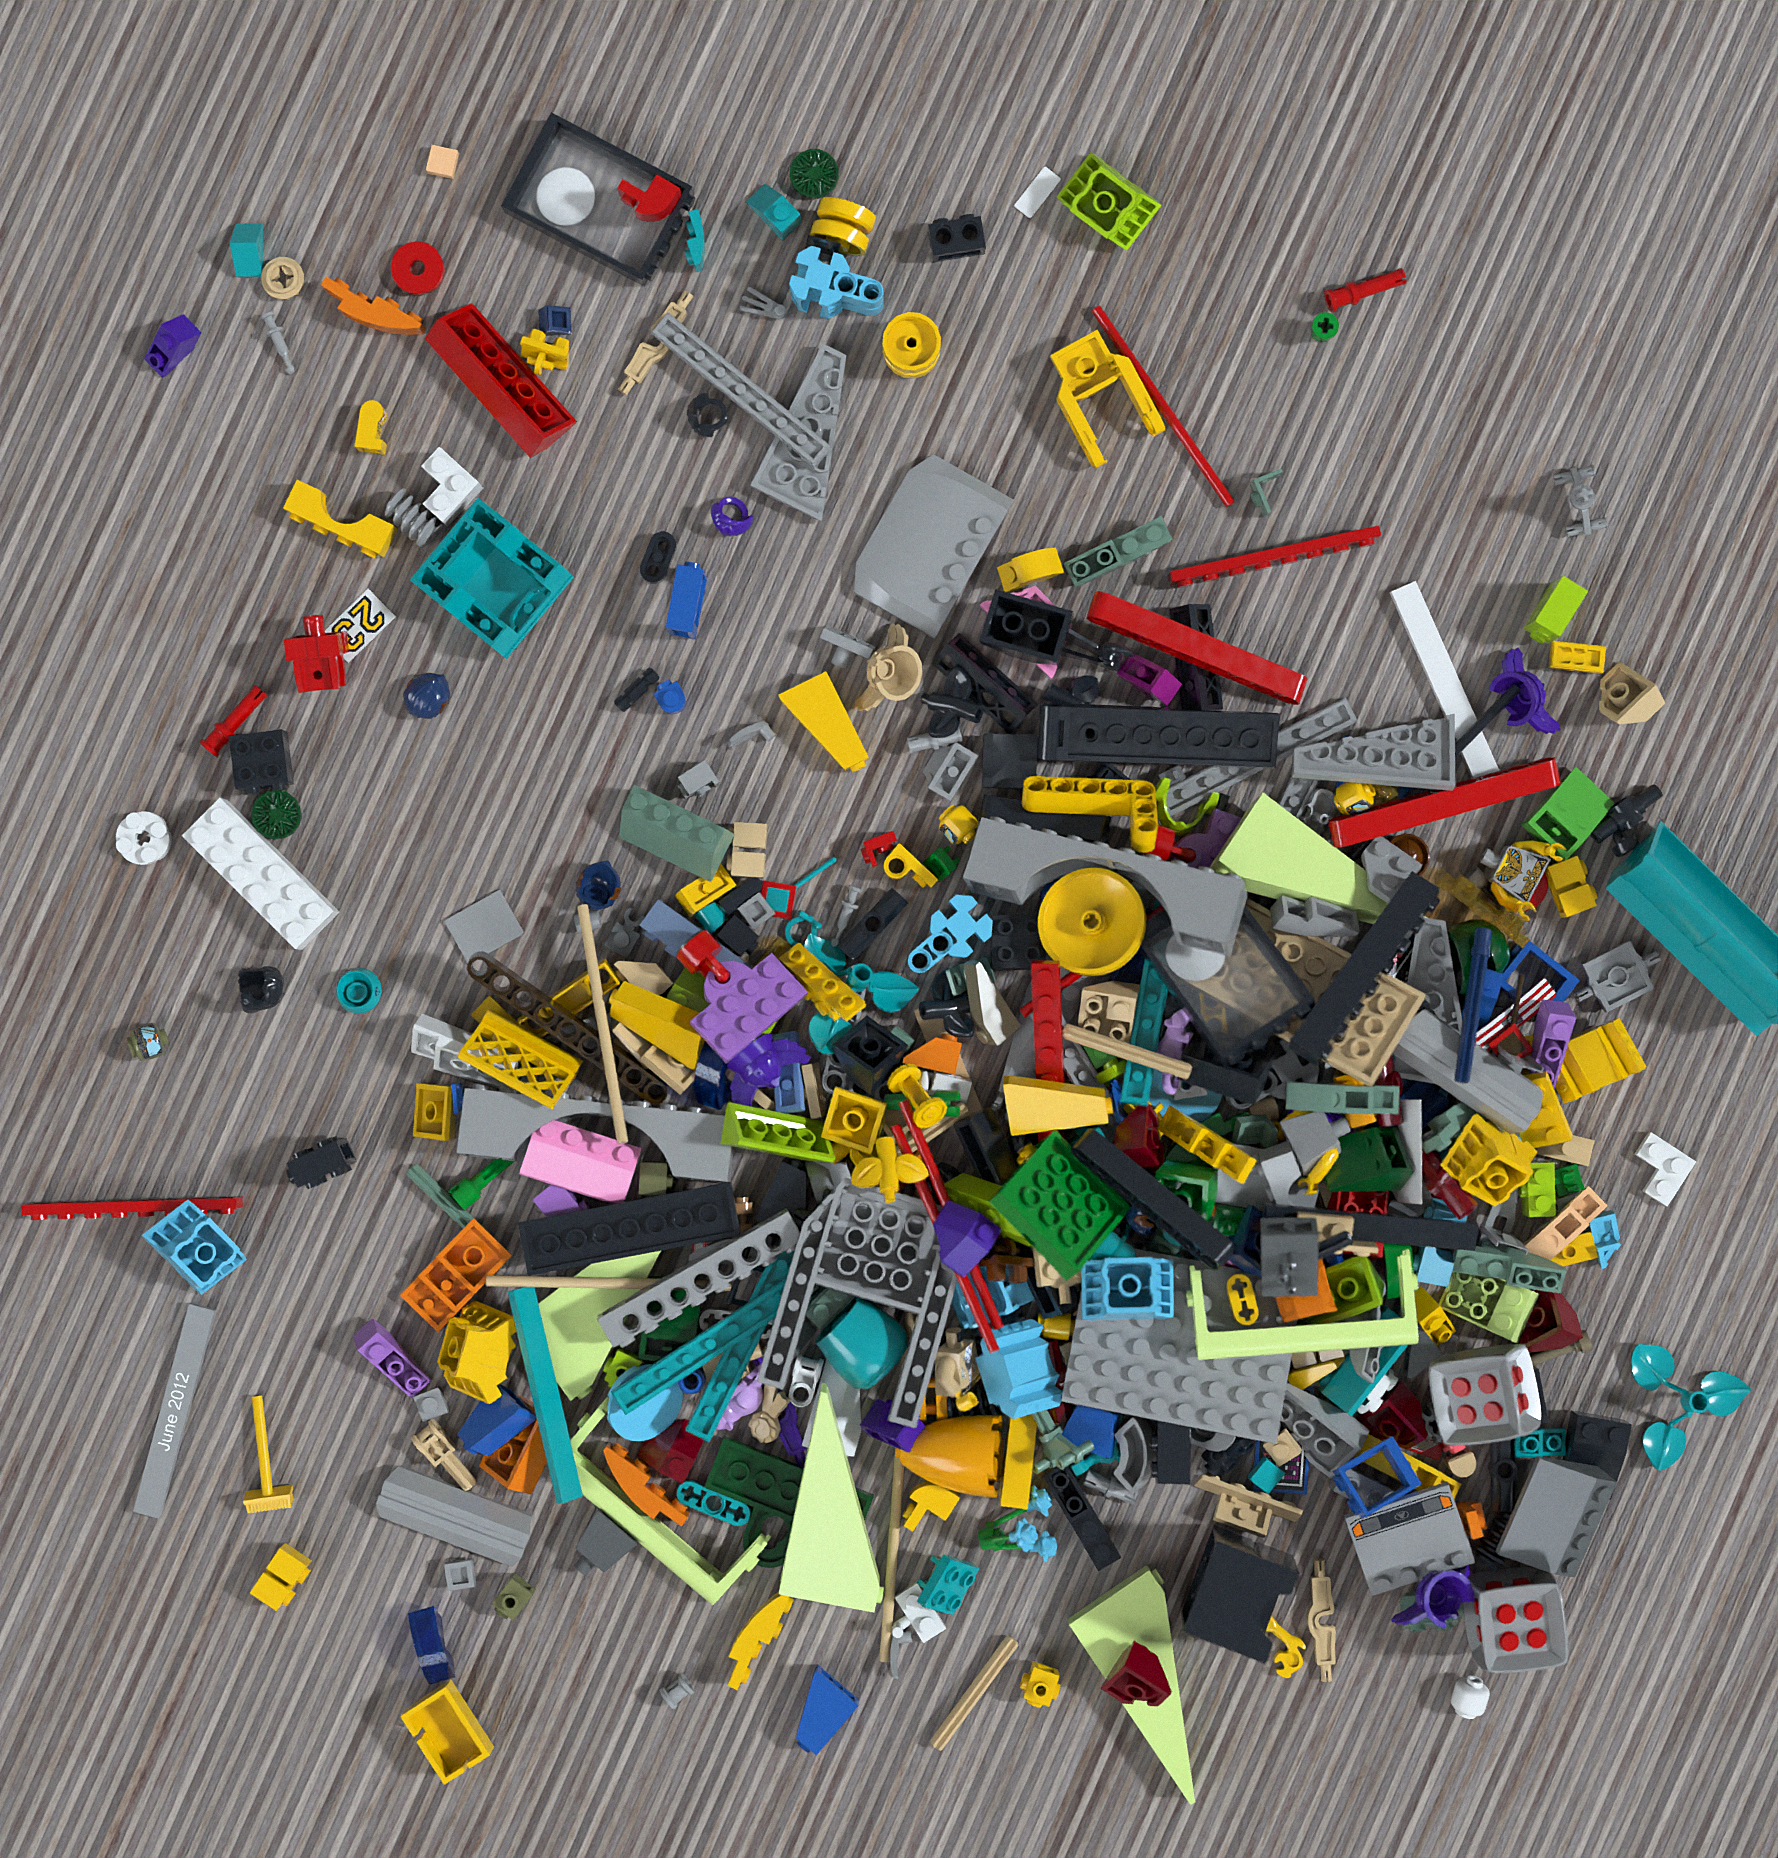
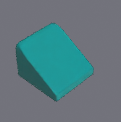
M1263 1456L1247 1477L1269 1494L1285 1475V1472L1267 1457Z

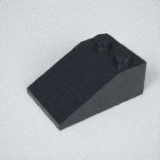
M1571 1410L1566 1434V1452L1562 1460L1598 1466L1617 1482L1627 1453L1632 1424L1623 1419Z

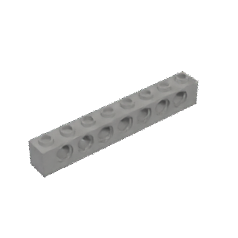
M785 1208L741 1233L740 1236L730 1239L598 1314L597 1320L613 1348L617 1345L624 1347L635 1340L634 1336L644 1331L647 1334L659 1326L658 1322L661 1320L676 1318L683 1313L681 1309L690 1304L694 1307L706 1300L705 1295L712 1291L719 1293L730 1286L729 1282L738 1277L739 1280L750 1276L754 1272L752 1269L762 1264L764 1267L777 1260L776 1255L779 1253L794 1251L800 1231L788 1209ZM770 1233L778 1234L780 1236L779 1243L774 1246L768 1245L765 1242L767 1235ZM748 1246L754 1247L757 1250L756 1256L752 1259L744 1258L741 1255L744 1248ZM723 1260H729L733 1263V1268L729 1272H721L718 1269V1264ZM700 1273H704L710 1278L709 1282L704 1286H699L694 1282V1278ZM675 1287H682L686 1294L681 1299H675L670 1294L671 1290ZM650 1301H659L662 1304L661 1310L656 1313L650 1312L646 1307ZM627 1314H634L637 1316L638 1322L634 1326H628L623 1322V1318Z

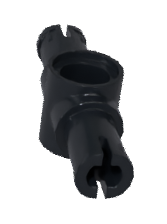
M1653 784L1636 797L1631 796L1629 798L1627 796L1618 801L1610 808L1607 819L1597 825L1591 832L1590 836L1599 844L1616 831L1620 832L1623 830L1625 832L1644 819L1645 809L1663 796L1661 790Z

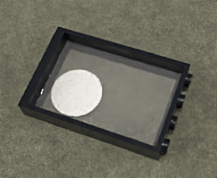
M551 112L501 207L505 214L645 287L648 280L652 281L658 271L656 265L660 257L665 258L671 245L668 242L673 234H678L683 224L681 218L685 210L688 212L691 210L695 197L693 196L694 191L691 185ZM656 175L661 176L680 188L681 197L674 210L666 218L657 222H645L637 219L635 214L637 206L635 205L634 208H631L620 200L621 196L617 189L622 179L646 192Z
M1244 906L1230 957L1177 944L1172 922L1166 910L1146 921L1145 935L1139 950L1223 1067L1229 1063L1231 1065L1238 1063L1244 1058L1246 1052L1251 1049L1257 1050L1267 1043V1039L1274 1034L1280 1035L1290 1028L1291 1023L1297 1019H1305L1315 1006V998L1246 906Z

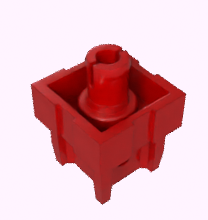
M323 615L304 616L305 635L292 636L283 640L286 661H293L298 693L340 689V686H346L343 655L349 652L347 631L325 633ZM318 671L322 672V677L319 676Z

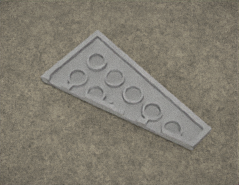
M823 343L788 411L831 445L832 448L814 468L775 436L751 483L752 488L821 523L847 358L845 354Z
M1455 714L1446 715L1445 718L1437 720H1423L1419 724L1409 726L1404 724L1372 731L1364 736L1354 738L1349 736L1342 738L1341 741L1332 743L1322 742L1294 748L1292 753V777L1453 791L1455 787Z
M1423 918L1425 923L1414 937L1407 985L1426 994L1425 999L1438 1018L1461 1033L1462 1017L1446 923L1443 920ZM1395 1056V1071L1399 1072L1401 1078L1435 1083Z

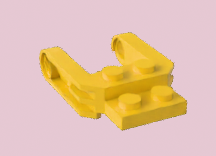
M1098 329L1050 355L1062 379L1056 401L1094 469L1107 463V460H1104L1096 444L1097 439L1077 402H1081L1112 385L1117 379L1121 380L1150 435L1154 437L1165 431L1164 423L1130 359L1118 354H1111Z

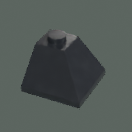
M867 1015L832 1046L849 1080L870 1095L889 1078L908 1048L907 1043Z

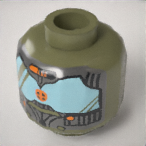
M155 1023L134 1028L130 1032V1037H127L133 1058L138 1057L142 1062L164 1055V1045L169 1044L165 1029L159 1030Z

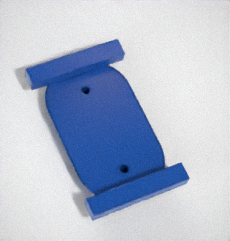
M1111 1079L1109 1081L1112 1088L1109 1089V1095L1112 1100L1114 1117L1120 1124L1128 1116L1127 1112L1123 1109L1126 1103L1120 1102L1123 1085L1115 1079Z
M458 1083L457 1087L456 1084H451L454 1114H459V1111L462 1112L464 1090L467 1088L466 1086L463 1087L462 1083Z

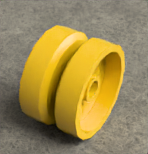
M834 197L821 198L817 209V215L820 217V220L813 222L810 235L841 243L839 253L852 256L865 255L869 243V238L865 234L872 232L876 215L854 202Z
M907 312L897 315L888 323L883 333L882 351L886 365L893 373L903 378L915 379L928 374L940 358L941 336L938 327L929 317L921 313ZM912 343H915V344H916V346L913 347V348H910V347L907 346V344H910V345H912Z

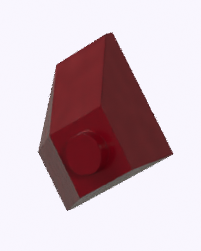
M1149 1102L1148 1107L1138 1105L1115 1128V1138L1111 1143L1148 1173L1156 1175V1171L1165 1162L1166 1151L1164 1142H1160L1159 1133L1155 1128L1160 1126L1158 1116Z
M1534 1291L1539 1296L1519 1339V1344H1524L1528 1352L1562 1349L1583 1338L1577 1314L1562 1293Z
M1402 1381L1395 1384L1390 1391L1386 1390L1381 1396L1382 1404L1374 1413L1368 1410L1366 1413L1359 1414L1355 1418L1370 1430L1369 1435L1381 1441L1393 1436L1398 1446L1408 1450L1427 1438L1420 1401Z
M687 1419L676 1421L654 1438L645 1440L637 1454L638 1457L655 1470L682 1484L704 1442V1439L685 1430L689 1423Z
M1133 1641L1122 1652L1100 1688L1123 1704H1133L1137 1700L1147 1701L1148 1706L1154 1707L1162 1704L1172 1692L1158 1656L1146 1646L1136 1641Z

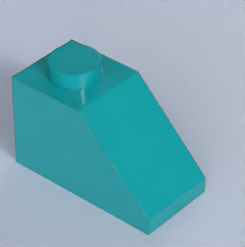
M764 184L746 201L747 205L782 241L802 223L801 214L782 194L767 184Z

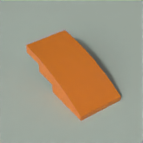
M473 1218L400 1296L437 1332H440L448 1323L449 1318H453L486 1284L487 1275H494L512 1255Z

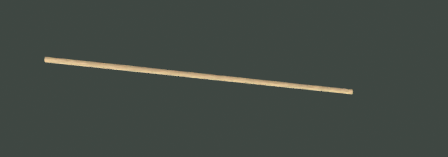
M915 1186L914 1198L922 1200ZM905 1311L904 1329L910 1342L916 1314ZM907 1350L905 1351V1353H904L903 1356H902L901 1370H902V1366H903V1363H904V1359H905ZM896 1447L879 1661L890 1662L904 1465L901 1464L900 1458H896Z

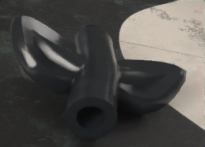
M954 666L948 673L944 682V694L933 692L931 695L923 693L920 702L928 705L929 710L936 711L928 725L930 737L945 738L953 735L960 725V717L976 724L982 718L983 706L967 700L972 691L971 681L967 674L958 666Z
M1090 675L1077 677L1072 681L1069 691L1051 682L1041 698L1053 704H1091L1098 695V679Z
M945 969L935 978L932 984L931 993L934 1000L919 1003L920 1016L923 1020L943 1019L945 1030L953 1036L961 1038L972 1037L974 1034V1024L969 1015L966 1014L970 1012L968 994L961 996L960 994L953 995L946 974L947 969ZM954 975V980L958 987V981L956 976Z

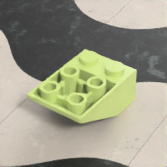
M1452 1272L1448 1287L1445 1288L1439 1305L1443 1310L1518 1343L1539 1294L1527 1288L1507 1286L1505 1279Z

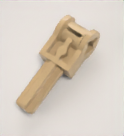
M434 1419L429 1420L428 1426L418 1434L411 1436L413 1444L425 1455L431 1464L436 1467L441 1463L464 1491L471 1489L477 1481L453 1453L457 1446Z

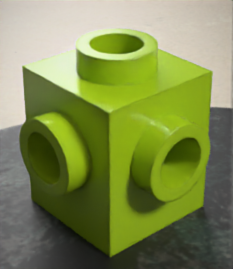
M620 1347L615 1357L609 1356L603 1372H606L607 1375L604 1380L609 1382L608 1386L611 1388L614 1382L622 1375L620 1369L627 1371L631 1367H639L642 1365L643 1359H638L639 1355Z

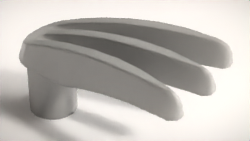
M751 287L747 288L750 293L767 304L743 296L742 299L760 307L764 311L740 306V310L775 319H781L785 316L786 309L783 305L776 303Z
M759 722L745 727L729 739L728 745L732 750L759 733L763 735L767 742L771 741L776 735L768 726V723Z
M911 1631L903 1632L900 1638H895L894 1636L892 1638L890 1664L894 1679H898L897 1660L899 1644L912 1642Z

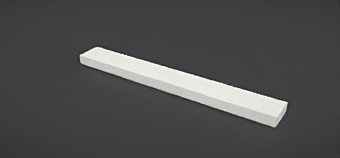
M1416 581L1391 591L1390 595L1444 717L1455 714V742H1457L1477 719ZM1481 731L1461 752L1471 778L1499 771Z

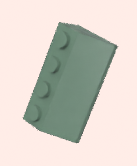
M634 785L622 808L619 838L712 882L735 834Z

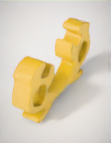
M1271 1616L1266 1631L1273 1633L1287 1647L1286 1651L1279 1650L1274 1655L1273 1660L1275 1663L1279 1661L1283 1663V1667H1276L1275 1670L1278 1675L1290 1678L1291 1674L1299 1670L1303 1665V1658L1297 1647L1306 1649V1646L1299 1637L1291 1635Z

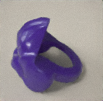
M725 497L720 502H716L711 506L713 523L723 536L741 535L753 523V516H748L746 505L738 498ZM728 504L736 506L741 512L740 520H732L722 512L723 506Z

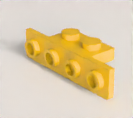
M797 943L779 957V961L797 977L798 982L808 992L804 999L807 1001L811 999L816 1009L823 1016L828 1015L834 1021L842 1017L847 1022L866 1007L865 1001L801 943Z

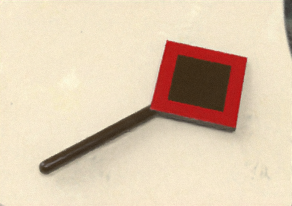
M1523 975L1518 976L1511 1025L1488 1043L1496 1057L1499 1055L1497 1052L1498 1046L1508 1054L1524 1058L1533 1051V1048L1516 1025L1524 980Z

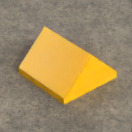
M416 1083L413 1136L442 1141L455 1139L456 1114H454L452 1086Z
M835 1087L821 1137L872 1154L876 1145L875 1141L879 1138L885 1123L887 1103Z

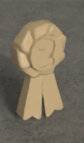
M765 1384L762 1410L754 1413L749 1422L752 1437L756 1438L760 1443L772 1442L778 1438L781 1428L777 1417L791 1401V1398L786 1397L784 1391L777 1394L778 1388Z

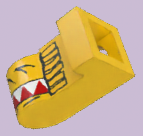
M369 400L361 406L354 447L361 452L385 455L387 444L380 440L382 425L387 420V412L379 402Z

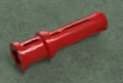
M1398 268L1395 271L1356 284L1349 281L1343 287L1334 290L1326 289L1324 291L1326 305L1329 311L1333 313L1337 311V308L1349 304L1352 306L1357 305L1362 298L1406 285V279H1402L1406 278L1405 272L1402 268Z
M254 685L224 721L216 722L214 730L205 740L201 739L199 743L218 758L220 755L219 751L229 741L228 736L235 735L234 732L268 695Z

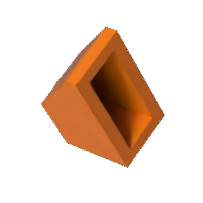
M942 1033L941 1038L934 1037L904 1056L902 1063L915 1064L918 1067L955 1075L962 1043L957 1042L958 1037Z

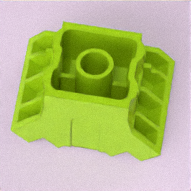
M1090 152L1057 195V198L1073 214L1106 239L1109 238L1125 250L1130 248L1162 206L1156 199L1146 194L1140 187L1130 182L1115 168L1108 165L1103 159Z

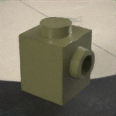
M641 1161L639 1195H645V1198L668 1194V1189H673V1174L669 1173V1163L663 1161Z
M515 1573L493 1601L494 1610L505 1619L509 1617L513 1621L533 1596L536 1589Z

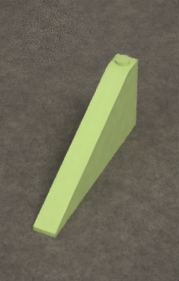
M1264 793L1251 803L1209 867L1216 874L1225 876V873H1232L1240 876L1241 880L1245 882L1247 892L1274 899H1279L1283 895L1304 903L1311 896L1357 912L1358 920L1371 924L1375 923L1388 905L1368 890L1367 874L1362 867Z
M661 1251L590 1264L574 1277L648 1279ZM558 1288L538 1303L556 1382L570 1400L576 1396L581 1400L592 1391L590 1386L595 1382L613 1347L597 1320L598 1314L642 1289ZM627 1314V1315L623 1318V1322H624V1323L626 1322V1320H627L629 1314Z
M822 1383L781 1574L779 1595L874 1612L876 1603L881 1604L884 1587H880V1576L828 1385Z
M1146 1565L1069 1617L1068 1623L1105 1679L1122 1652L1133 1641L1146 1646L1158 1656L1172 1690L1171 1695L1158 1707L1148 1706L1147 1701L1137 1700L1133 1704L1123 1705L1191 1805L1195 1802L1165 1592L1161 1586L1165 1582L1156 1569L1151 1571L1148 1565Z

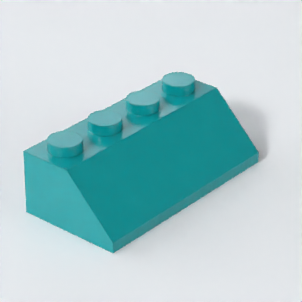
M1384 1305L1380 1309L1381 1315L1379 1320L1399 1318L1397 1314ZM1408 1345L1383 1346L1381 1348L1378 1360L1379 1370L1375 1374L1373 1383H1368L1356 1373L1350 1353L1348 1352L1345 1355V1360L1338 1368L1319 1380L1320 1386L1318 1390L1352 1417Z

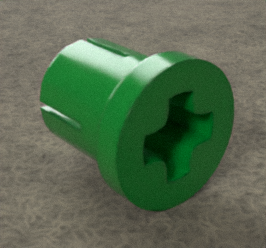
M1328 312L1318 314L1312 322L1311 335L1313 339L1318 342H1326L1333 338L1339 329L1338 319ZM1322 323L1325 325V329L1328 330L1326 333H1322V328H1320Z

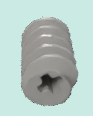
M403 488L387 503L385 517L388 519L393 518L395 526L401 525L403 533L409 532L408 537L411 540L417 539L416 544L419 547H424L437 537L444 524L435 527L436 517L427 520L430 511L425 510L420 513L419 510L422 504L419 502L412 506L411 503L414 497L411 495L404 499L403 496L406 490Z

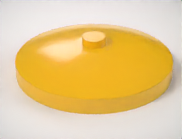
M1103 868L1079 869L1059 879L1045 895L1038 915L1039 936L1049 956L1054 961H1060V966L1064 969L1084 976L1104 975L1122 967L1138 951L1146 930L1145 907L1137 890L1121 875Z

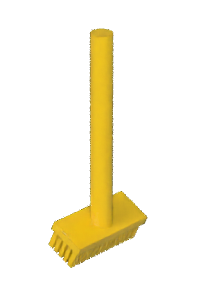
M262 1395L251 1397L262 1489L246 1491L243 1503L246 1505L247 1513L283 1509L284 1507L291 1508L294 1500L292 1493L293 1485L272 1487Z

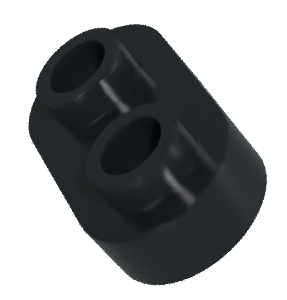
M665 531L657 532L649 542L640 565V574L650 584L662 582L668 573L677 550V543L672 534ZM661 542L669 544L667 550L662 551L659 549ZM653 566L659 568V572L656 575L649 574V570Z

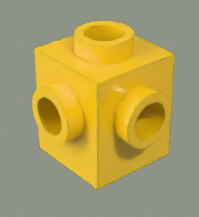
M1032 1661L1029 1673L1024 1672L1020 1682V1688L1023 1689V1698L1027 1699L1026 1702L1039 1708L1042 1705L1049 1707L1051 1700L1057 1699L1060 1691V1684H1057L1060 1676L1058 1669Z

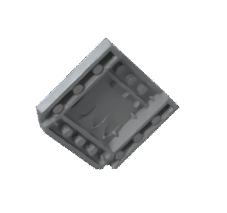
M931 455L908 471L856 562L854 594L931 638L936 639L1014 500L938 456Z

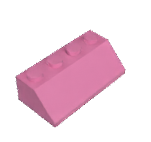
M553 1120L532 1133L519 1174L611 1204L621 1203L625 1200L641 1148L627 1143L617 1144L615 1139Z

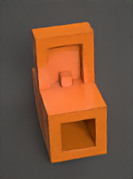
M1465 1501L1455 1503L1465 1533L1472 1539L1483 1537L1482 1530L1488 1528L1481 1502Z

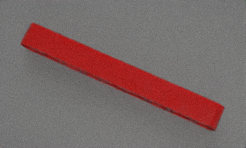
M1101 591L1094 593L1086 619L1090 622L1292 705L1300 704L1308 680L1306 676Z
M1555 757L1543 758L1455 783L1453 791L1433 789L1373 806L1360 814L1354 813V816L1345 814L1328 820L1333 845L1336 848L1353 845L1559 786L1561 781Z

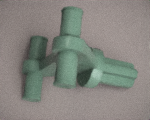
M1047 1410L1031 1414L1041 1432L1039 1439L1043 1443L1042 1459L1032 1466L1035 1474H1039L1046 1468L1052 1469L1058 1466L1060 1469H1064L1071 1463L1077 1464L1083 1460L1085 1454L1094 1450V1445L1090 1440H1086V1442L1076 1446L1062 1435L1061 1427L1055 1426Z

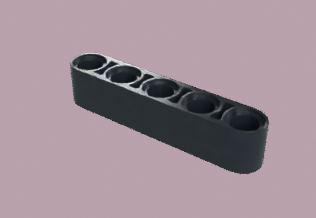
M983 795L979 821H981V817L990 819L991 816L1005 820L1007 824L1024 823L1029 825L1032 830L1041 831V829H1049L1056 832L1057 836L1067 837V835H1074L1085 841H1099L1108 844L1112 817L1030 812L1022 807V800Z

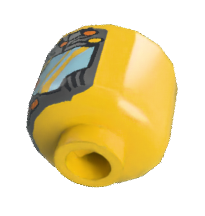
M1345 782L1336 788L1334 803L1340 813L1354 816V813L1360 814L1373 806V796L1376 795L1372 784Z
M951 805L938 818L940 820V831L952 844L956 845L961 842L968 844L976 837L975 829L978 826V821L965 806L960 805L956 807Z

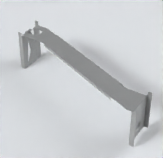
M1498 1046L1497 1052L1499 1055L1497 1058L1518 1073H1521L1522 1068H1529L1543 1073L1544 1067L1528 1054L1526 1059L1508 1054ZM1517 1187L1510 1193L1508 1200L1501 1204L1499 1203L1496 1207L1492 1205L1485 1226L1480 1225L1479 1229L1496 1246L1499 1242L1520 1248L1527 1255L1528 1249L1510 1233L1515 1222ZM1498 1215L1507 1218L1503 1233L1492 1228Z

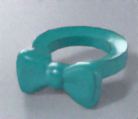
M799 910L798 914L800 916L793 918L785 928L786 939L791 946L798 943L791 937V928L795 923L804 920L811 923V933L817 936V928L821 929L822 924L816 921L813 916H809L803 910Z

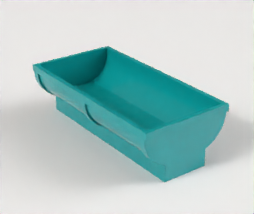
M1660 820L1654 825L1653 830L1640 842V845L1630 853L1627 859L1612 871L1606 889L1755 1036H1758L1771 1024H1778V935Z

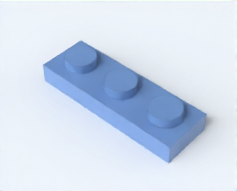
M797 1031L772 1035L774 1041L789 1039V1041L799 1042L798 1045L800 1046V1036ZM801 1063L788 1064L782 1068L781 1075L779 1076V1085L774 1088L776 1112L788 1114L805 1111Z

